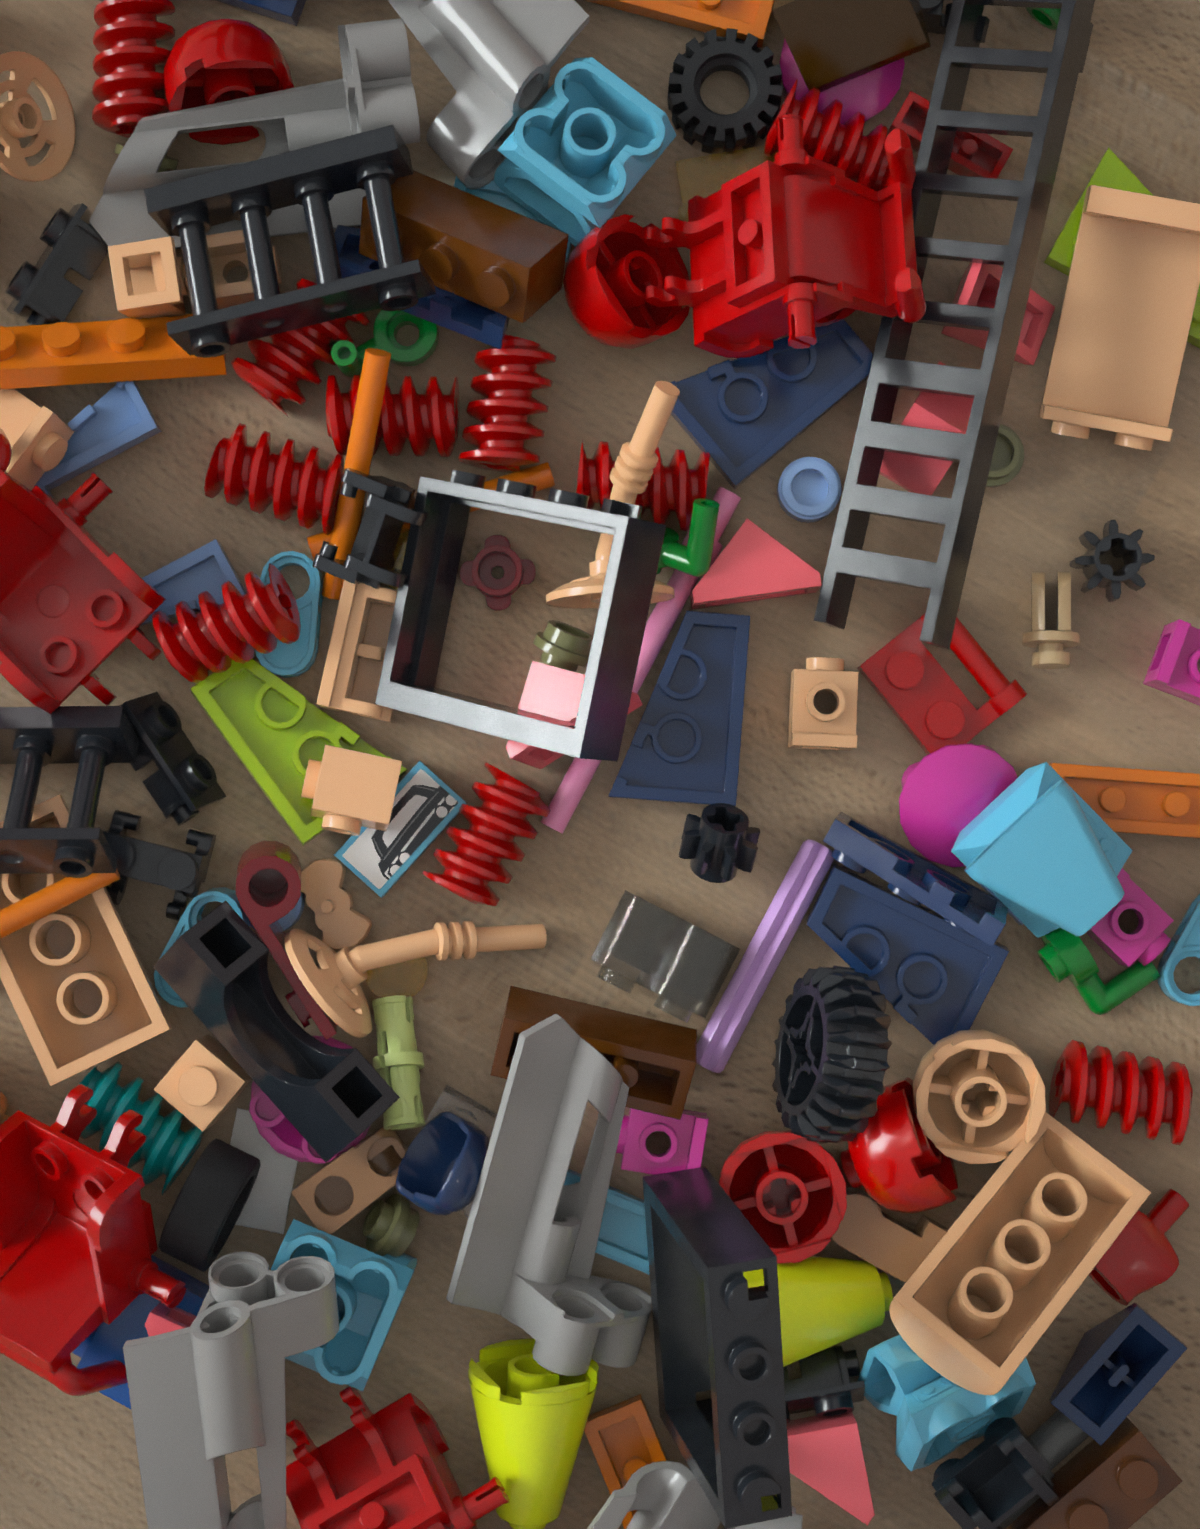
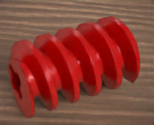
M104 0L96 5L94 20L101 28L96 30L93 36V44L96 50L101 53L97 54L93 60V70L100 78L94 82L92 93L94 98L100 103L94 107L92 119L95 125L101 129L130 138L141 118L169 112L167 100L156 97V91L165 90L164 73L156 72V67L164 66L171 52L165 48L157 47V42L171 40L175 37L173 26L157 21V17L172 15L175 12V6L171 1Z
M796 79L766 136L764 155L771 157L778 151L776 119H782V116L786 114H796L801 116L804 121V150L808 152L809 156L845 170L846 178L875 191L884 189L887 186L890 175L884 148L888 132L887 126L881 123L864 136L865 114L858 111L842 124L843 104L840 100L835 99L820 112L818 110L820 90L813 87L798 100L795 98L798 79Z
M302 278L296 283V288L298 290L317 285V283ZM363 312L271 335L272 343L260 339L251 340L247 344L256 362L253 363L237 357L231 364L242 381L288 417L281 405L284 399L300 405L307 401L297 385L298 381L301 379L318 386L322 382L313 363L319 360L333 366L336 365L331 356L330 342L332 340L337 342L341 340L355 342L345 326L348 320L365 327L370 324V320Z
M505 334L501 349L490 346L492 348L478 351L475 355V364L488 372V374L473 377L470 387L474 392L486 399L468 403L466 413L482 424L465 427L462 438L478 449L461 452L458 461L481 469L512 473L520 471V466L540 462V456L526 449L524 442L526 440L543 438L545 431L529 423L528 417L548 412L549 406L533 398L532 393L533 390L552 387L553 381L537 373L536 368L537 365L556 362L557 356L541 348L539 343Z
M328 375L326 386L328 436L332 437L336 451L340 455L347 454L361 375L353 376L348 393H341L336 376ZM411 376L404 377L398 394H392L388 380H386L373 455L376 454L383 438L389 455L400 456L408 438L416 457L426 455L432 439L435 441L440 456L450 457L459 434L460 399L458 378L455 377L449 395L443 394L437 376H430L424 394L417 393Z
M239 423L230 438L224 437L221 439L213 452L205 478V496L214 498L224 488L226 502L237 506L248 495L250 510L259 514L266 511L273 501L275 518L285 522L297 509L299 525L306 529L313 527L322 515L323 533L329 535L334 526L341 479L344 471L343 455L336 454L329 466L324 469L320 467L318 447L312 446L302 461H298L295 457V440L288 438L278 454L271 452L270 432L263 431L254 446L247 444V426Z
M582 440L576 493L589 496L587 509H593L595 503L600 504L602 509L603 499H610L613 483L609 476L612 468L615 467V461L612 460L608 442L600 441L593 457L587 458ZM657 447L655 450L658 456L656 467L653 468V474L650 480H648L645 492L637 494L635 505L643 506L640 519L645 510L650 509L654 523L665 525L671 511H674L678 518L680 530L688 531L694 500L706 499L710 453L701 452L694 468L689 469L684 450L676 449L668 466H663L660 450Z
M269 563L270 583L264 585L253 571L244 575L246 594L241 595L232 582H224L221 585L224 603L220 605L208 591L201 592L198 595L201 611L199 614H195L184 600L178 602L175 605L178 623L173 624L161 610L154 612L152 620L158 642L170 665L189 682L199 683L208 677L209 669L215 673L227 671L231 667L232 660L241 664L249 662L254 657L255 650L259 653L268 654L277 647L278 639L286 644L294 643L299 639L301 624L296 599L285 578L274 565Z
M486 762L484 767L496 780L495 784L474 782L472 790L481 799L483 805L481 807L461 805L459 812L471 826L469 829L449 826L446 834L457 845L456 852L436 848L433 855L444 867V873L423 871L422 874L474 904L496 906L500 898L488 883L490 881L510 883L513 877L501 863L502 859L521 862L525 857V853L514 841L515 836L535 839L538 834L537 830L526 818L527 815L547 817L551 810L540 798L538 791Z
M1072 1040L1064 1048L1054 1069L1049 1093V1114L1054 1118L1061 1103L1066 1102L1069 1103L1070 1121L1079 1124L1087 1107L1094 1108L1095 1125L1097 1128L1104 1129L1112 1113L1119 1114L1121 1133L1128 1135L1137 1119L1141 1118L1145 1122L1146 1138L1155 1140L1163 1123L1169 1124L1171 1143L1180 1146L1189 1125L1193 1089L1185 1064L1173 1061L1163 1070L1160 1059L1147 1056L1138 1066L1134 1053L1121 1051L1113 1061L1109 1048L1099 1045L1093 1048L1087 1057L1084 1043Z

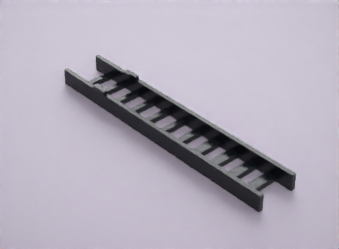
M953 0L916 162V177L912 188L917 273L922 283L928 258L1004 265L994 308L925 301V315L916 322L989 331L980 369L905 360L913 323L904 322L898 315L893 318L882 316L814 621L833 628L845 629L856 577L927 589L931 591L920 641L940 648H950L1079 73H1083L1093 29V24L1090 21L1095 0ZM984 5L1061 9L1052 52L979 48L980 43H985L990 21L987 16H982ZM970 68L1047 73L1038 115L1026 116L961 111ZM956 131L1032 137L1023 181L948 175L947 170ZM942 195L1018 201L1009 244L999 245L932 238ZM898 389L974 398L966 434L891 424ZM884 451L959 462L952 497L945 498L877 487ZM870 514L945 526L937 563L862 550Z

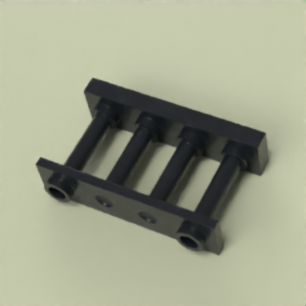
M394 125L144 189L148 214L169 236L180 237L193 313L191 317L167 322L168 335L190 356L216 357L229 352L232 348L231 345L379 308L385 311H401L415 306L419 298L435 295L434 281L420 261L417 259L405 262L391 185L397 178L412 175L413 168L409 149ZM360 188L365 190L379 269L342 278L329 201L335 194ZM299 204L303 206L317 285L280 294L267 217L271 215L272 210ZM238 220L242 224L255 301L218 310L206 233L211 229V226Z
M59 706L52 714L38 707H0V764H16L3 828H0V874L59 873L67 877L83 878L92 873H116L117 860L101 828H94L105 766L111 763L136 762L139 740L123 706ZM79 763L67 828H30L42 767L48 764Z

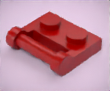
M923 614L857 667V669L928 755L946 745L966 744L998 717L1021 701L1027 693L1016 679L1009 682L956 617L950 649L990 697V699L976 709L920 641L925 614Z

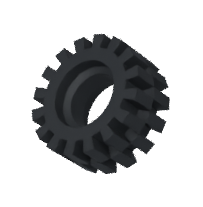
M727 28L726 37H717L716 29L707 31L704 35V41L700 43L694 37L686 44L685 53L683 55L678 53L673 62V71L669 77L668 110L672 111L671 121L675 129L682 128L684 131L683 139L691 146L695 140L702 144L701 151L712 154L713 147L723 148V156L734 155L735 148L739 146L743 147L744 152L753 148L758 137L763 140L767 136L771 124L779 112L783 86L780 83L782 78L780 65L774 66L772 63L774 53L768 46L763 50L757 47L758 38L748 33L746 40L737 38L738 29ZM718 71H731L742 77L749 89V99L745 106L739 111L727 115L711 111L704 104L700 95L701 85L709 75Z

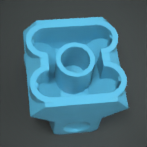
M593 57L575 58L571 63L559 70L553 85L531 110L520 116L515 125V130L498 148L497 151L506 158L496 169L494 180L504 193L545 224L569 234L568 241L576 247L580 240L595 227L601 228L607 220L613 218L617 207L677 135L667 114L609 69Z
M1047 762L1026 769L960 831L951 850L966 866L965 872L974 881L987 887L1037 938L1058 928H1062L1077 937L1090 930L1123 898L1125 892L1117 876L1133 851Z
M293 1219L271 1270H277L281 1264L300 1256H315L330 1262L335 1270L339 1331L326 1344L285 1357V1359L320 1373L330 1383L346 1384L364 1391L416 1268L417 1258L405 1253L397 1258L388 1254L380 1256Z
M900 1335L883 1341L868 1350L857 1381H864V1396L875 1408L897 1416L895 1455L911 1472L939 1461L971 1439L984 1436L987 1427L996 1419L1002 1417L1013 1418L1021 1413L1036 1385L1025 1357L997 1394L982 1395L971 1392L954 1384L932 1369L907 1345Z

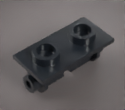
M83 203L74 205L69 213L61 207L56 211L40 236V240L48 245L35 266L25 261L6 289V293L14 298L7 311L11 314H19L25 306L32 311L26 321L30 325L64 322L83 290L64 278L65 273L71 268L87 280H91L108 253V245L90 223L87 224L81 220L82 215L88 208Z
M158 692L121 704L139 740L136 762L130 764L135 771L144 768L152 761L159 770L145 779L143 783L166 819L173 817L177 825L180 826L200 813L198 809L226 797L217 783L214 768L205 757L197 753L182 730L181 720L172 706L162 700Z
M842 1345L827 1348L799 1360L802 1378L790 1380L787 1366L783 1367L787 1424L791 1421L790 1414L815 1410L816 1417L818 1418L836 1417L852 1412L854 1410L853 1403L864 1401V1381L850 1383L849 1377L860 1375L856 1350L843 1351Z

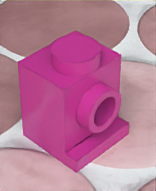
M1180 619L1166 624L1143 684L1200 706V673L1197 668V662L1200 658V629L1192 627L1191 623Z
M1122 868L1117 878L1125 892L1123 898L1086 934L1118 965L1130 967L1137 959L1145 966L1153 961L1169 944L1171 939L1163 931L1174 920L1129 878L1130 875ZM1131 909L1138 916V926L1133 932L1126 934L1120 929L1118 918L1124 910Z
M630 1108L629 1116H623L616 1153L622 1154L621 1169L656 1175L701 1167L709 1120L707 1114L684 1109L681 1120ZM662 1131L670 1137L671 1144L666 1152L654 1154L647 1149L645 1145L646 1139L652 1132Z

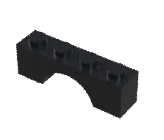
M224 901L181 935L153 967L321 1158L327 1162L363 1133L400 1097L357 1048L341 1049L329 1046L308 1034L291 1018L277 998L269 978V949L228 902Z

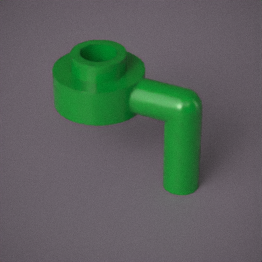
M381 309L374 322L373 338L357 347L347 340L338 341L332 347L331 356L340 371L347 377L361 374L365 349L367 348L381 349L391 353L390 362L396 365L415 366L426 361L434 353L439 340L438 326L404 311H385ZM406 325H412L419 330L418 340L410 346H403L396 340L397 332Z
M710 499L694 500L687 546L678 543V533L666 527L656 575L661 573L664 567H670L695 577L703 576L709 571L720 506L718 502Z
M1062 928L1041 936L1045 946L1039 949L1037 954L1044 966L1058 983L1068 978L1075 985L1086 1005L1094 1014L1104 1015L1160 977L1158 970L1152 962L1143 966L1137 961L1104 984L1097 974L1099 968L1093 956L1079 936L1077 937Z

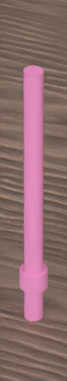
M722 487L718 488L712 499L718 502L720 506L710 567L717 559L723 547L718 541L741 500L738 495ZM689 530L682 542V545L687 546L688 544ZM676 569L674 570L667 585L674 588L675 597L668 601L658 602L646 623L632 692L638 693L699 577ZM574 757L548 806L551 811L547 817H542L541 823L563 834L602 760Z

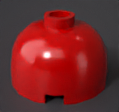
M234 19L211 20L189 29L175 42L164 67L165 93L169 112L294 88L288 63L276 42L263 29L248 21ZM251 125L189 133V137L202 143L226 145L249 141L259 137V133Z
M623 214L607 220L601 228L595 227L580 240L567 261L563 284L566 302L572 315L587 335L603 345L634 349L662 339L677 331L689 314V306L682 308V306L659 307L646 302L645 288L653 285L664 289L665 277L675 276L689 280V275L677 248H653L643 242V229L645 227H653L662 231L660 228L652 223L641 227L637 223L629 221L635 216Z
M907 1077L884 1086L885 1092L877 1098L878 1111L875 1116L869 1117L868 1126L864 1133H857L853 1141H847L849 1149L842 1151L840 1154L842 1167L849 1183L853 1188L864 1186L873 1201L895 1212L913 1214L932 1210L955 1201L957 1197L951 1191L958 1189V1179L953 1158L945 1156L925 1135L924 1128L922 1129L914 1112L913 1080Z
M791 1130L764 1131L741 1142L724 1161L717 1181L777 1256V1264L801 1262L821 1252L838 1230L847 1209L846 1181L834 1157L818 1142L808 1141L807 1137L794 1134Z

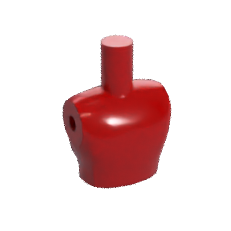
M1169 1189L1147 1215L1138 1209L1090 1272V1278L1113 1300L1127 1306L1138 1295L1168 1280L1177 1270L1179 1265L1178 1256L1164 1234L1189 1208L1186 1199L1175 1190Z

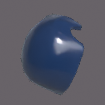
M451 1112L440 1113L428 1122L410 1143L399 1165L396 1179L398 1192L421 1209L435 1215L446 1216L453 1212L461 1211L474 1200L489 1146L488 1137L473 1123Z

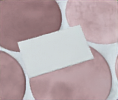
M237 1108L230 1145L258 1158L261 1166L252 1191L235 1225L284 1234L298 1161L276 1152L259 1134L249 1110Z

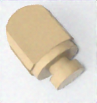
M1032 572L1031 632L1022 635V645L1038 648V652L1032 653L1033 668L1070 667V653L1065 652L1064 648L1080 644V634L1071 631V572H1057V630H1045V572Z

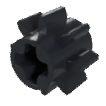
M1110 520L1104 525L1103 539L1101 540L1089 531L1081 534L1079 540L1088 550L1084 556L1070 561V567L1083 569V573L1087 578L1083 583L1081 591L1085 593L1096 586L1106 588L1108 602H1114L1120 598L1122 582L1135 591L1143 588L1146 583L1137 572L1141 566L1155 560V555L1142 553L1141 547L1138 544L1143 531L1138 529L1129 535L1118 533L1116 520ZM1110 548L1113 557L1123 558L1124 567L1114 573L1111 565L1101 564L1099 556L1110 550Z
M725 803L711 804L704 808L701 818L693 814L687 815L681 838L679 857L691 859L690 867L699 878L712 883L728 882L736 876L738 869L751 873L758 850L757 842L760 829L748 827L749 818L738 807Z

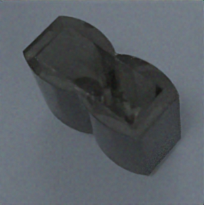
M625 890L591 960L602 965L597 977L628 993L632 992L637 983L659 994L654 1006L688 1023L693 1012L706 1018L740 948Z

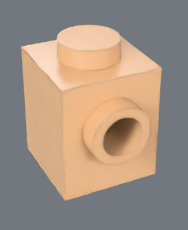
M325 745L322 761L312 759L308 761L301 797L313 799L311 816L323 818L321 828L352 836L360 835L361 826L387 831L402 761Z

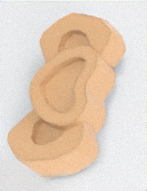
M332 858L312 860L301 871V893L306 896L307 906L315 912V924L322 930V941L335 951H340L344 947L353 949L368 936L372 927V921L367 916L353 910V896L349 891L342 888L346 866L340 860Z

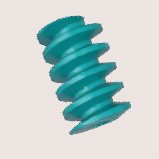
M119 1061L103 1072L99 1071L97 1066L94 1067L79 1085L83 1084L93 1090V1096L84 1104L95 1108L97 1114L82 1131L80 1137L88 1139L100 1130H103L98 1146L99 1151H102L107 1144L116 1121L123 1113L131 1109L141 1114L143 1120L135 1130L146 1135V1140L131 1157L127 1168L130 1169L144 1159L145 1163L141 1175L146 1185L162 1175H166L162 1189L163 1195L199 1148L204 1131L202 1132L195 1125L185 1132L182 1131L180 1127L184 1115L177 1109L165 1117L160 1115L159 1112L164 1098L158 1093L144 1102L139 1100V1094L144 1079L138 1076L123 1087L117 1084L123 1064Z

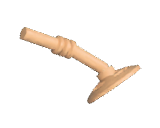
M20 51L0 54V73L10 71L9 80L0 82V96L5 91H8V101L0 103V143L5 147L4 153L0 150V168L12 177L26 182H39L53 178L67 165L75 144V118L67 91L55 72L39 58ZM31 82H34L45 97L52 120H42V114L38 105L30 94L26 92ZM33 136L30 143L26 147L21 148L19 139ZM45 142L51 145L47 155L41 162L34 166H28L25 158L36 155L43 148Z
M657 381L631 442L622 444L620 455L617 456L615 467L612 468L609 476L613 483L610 495L611 500L635 505L637 494L645 492L648 480H650L653 474V468L656 467L658 462L655 450L680 394L679 389L672 383L667 381ZM600 534L595 553L596 561L589 562L590 576L573 580L546 595L547 605L560 608H599L614 535ZM655 580L650 604L668 601L675 597L673 587Z
M457 921L449 922L448 926L444 922H436L433 929L356 946L352 950L344 947L337 953L323 941L301 929L294 928L284 936V945L288 958L307 991L321 1009L340 1028L353 1037L360 1039L372 1031L369 1005L360 986V983L368 978L367 970L432 955L438 961H445L448 956L451 960H459L462 956L464 959H473L476 956V952L544 949L547 941L546 929L543 924L475 927L472 921H463L461 925ZM309 948L316 952L317 961L320 966H316Z

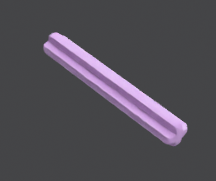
M810 839L802 843L697 1043V1064L715 1073H720L724 1070L834 860L831 856L833 851L828 847Z

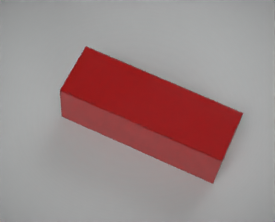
M910 91L893 120L887 135L893 129H903L909 136L912 149L919 153L930 101ZM956 131L948 169L960 176L997 179L1014 149L988 134Z

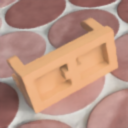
M344 580L317 705L325 709L391 723L394 709L376 705L375 701L397 595L396 590L383 587L375 589L363 583L353 584Z

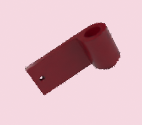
M264 840L253 844L242 854L238 863L236 896L244 913L293 988L292 992L285 995L292 1010L304 1028L310 1025L309 1019L312 1018L325 1040L337 1034V1024L316 1003L296 974L284 945L286 933L277 921L296 906L301 896V865L299 859L289 846L278 841Z

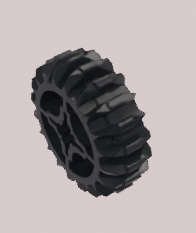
M835 965L833 968H809L803 978H799L794 984L793 994H790L785 1000V1014L778 1019L780 1030L778 1039L774 1041L776 1057L772 1063L773 1067H775V1080L772 1087L778 1093L775 1105L777 1111L782 1113L781 1119L784 1127L791 1129L794 1134L807 1137L808 1141L822 1143L853 1141L857 1133H864L868 1126L869 1117H874L878 1111V1096L885 1092L883 1080L885 1071L890 1068L887 1063L888 1049L892 1045V1042L888 1040V1028L891 1019L889 1015L885 1014L886 997L885 994L880 993L877 980L870 979L866 973L855 972L854 968Z

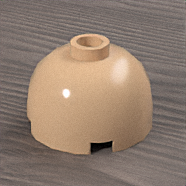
M985 1029L958 1031L937 1041L922 1057L913 1080L914 1112L922 1129L924 1128L925 1135L945 1156L967 1164L997 1163L1008 1157L1007 1153L1012 1151L1021 1139H1025L1026 1144H1028L1037 1134L1046 1111L1045 1085L1031 1057L1008 1037Z

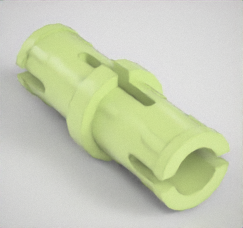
M386 996L372 1001L378 1056L372 1058L373 1068L400 1097L383 1113V1126L385 1130H405L425 1125L419 1069L425 1067L424 1056L422 1052L417 1051L412 996Z

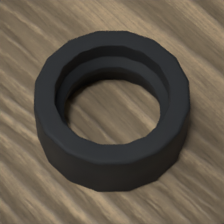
M217 1138L211 1141L191 1170L170 1211L161 1233L158 1245L160 1251L205 1272L222 1250L248 1200L261 1166L260 1160Z

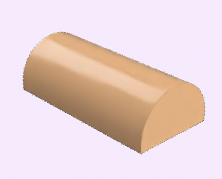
M59 794L34 806L30 828H67L70 810L63 795ZM4 821L0 822V828H3ZM59 873L0 874V910L67 876ZM106 887L0 939V979L50 1086L97 1066L172 1029Z
M1045 1112L1037 1134L1028 1144H1026L1025 1139H1021L893 1298L889 1306V1312L896 1330L907 1345L926 1364L949 1381L977 1394H997L1151 1192Z

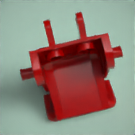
M786 114L782 116V119L777 118L775 125L777 128L778 153L774 157V162L767 160L722 184L721 190L705 198L696 195L689 199L688 222L672 217L662 218V231L653 227H645L643 229V242L650 247H685L690 249L691 280L667 276L664 278V289L653 285L645 288L646 302L659 307H692L694 346L727 358L752 357L774 348L773 340L788 333L789 346L797 349L809 348L810 344L814 346L817 343L815 321L845 307L891 318L898 315L907 323H915L921 320L925 315L926 302L921 279L917 273L912 188L916 177V166L911 141L903 129H893L886 137L884 148L890 175L886 188L875 191L846 178L845 170L808 155V152L804 150V121L801 116Z
M0 428V661L2 662L0 673L26 699L49 714H52L80 685H83L103 704L109 706L117 696L99 681V677L94 671L126 639L130 640L149 659L154 661L162 651L144 635L145 633L139 626L166 599L155 588L144 581L115 552L110 555L83 527L88 522L86 517L109 494L113 493L110 487L92 472L91 476L68 499L63 497L59 502L37 485L32 490L28 489L6 472L11 461L12 449L4 430Z
M83 1084L76 1086L68 1093L56 1122L51 1126L38 1121L20 1110L16 1111L0 1125V1353L47 1380L62 1392L72 1396H84L128 1382L126 1367L119 1360H111L80 1369L72 1364L70 1354L100 1324L105 1322L110 1325L139 1294L146 1293L164 1303L167 1307L175 1308L182 1301L186 1293V1287H184L186 1284L183 1281H178L158 1270V1265L151 1260V1255L158 1249L151 1204L141 1199L140 1190L145 1186L142 1175L127 1168L131 1157L146 1140V1135L135 1130L141 1124L143 1116L131 1109L126 1111L116 1121L107 1144L102 1151L97 1152L78 1142L79 1136L85 1127L96 1117L97 1110L84 1104L93 1096V1090Z
M351 1386L345 1388L339 1394L343 1402L353 1412L350 1415V1419L354 1426L319 1447L314 1444L297 1419L286 1423V1435L292 1438L297 1446L293 1449L297 1460L286 1466V1495L290 1500L301 1529H478L476 1520L501 1505L509 1503L508 1495L503 1492L505 1489L497 1477H493L489 1482L464 1497L462 1496L443 1453L450 1450L428 1408L411 1392L374 1414L370 1411L356 1388Z

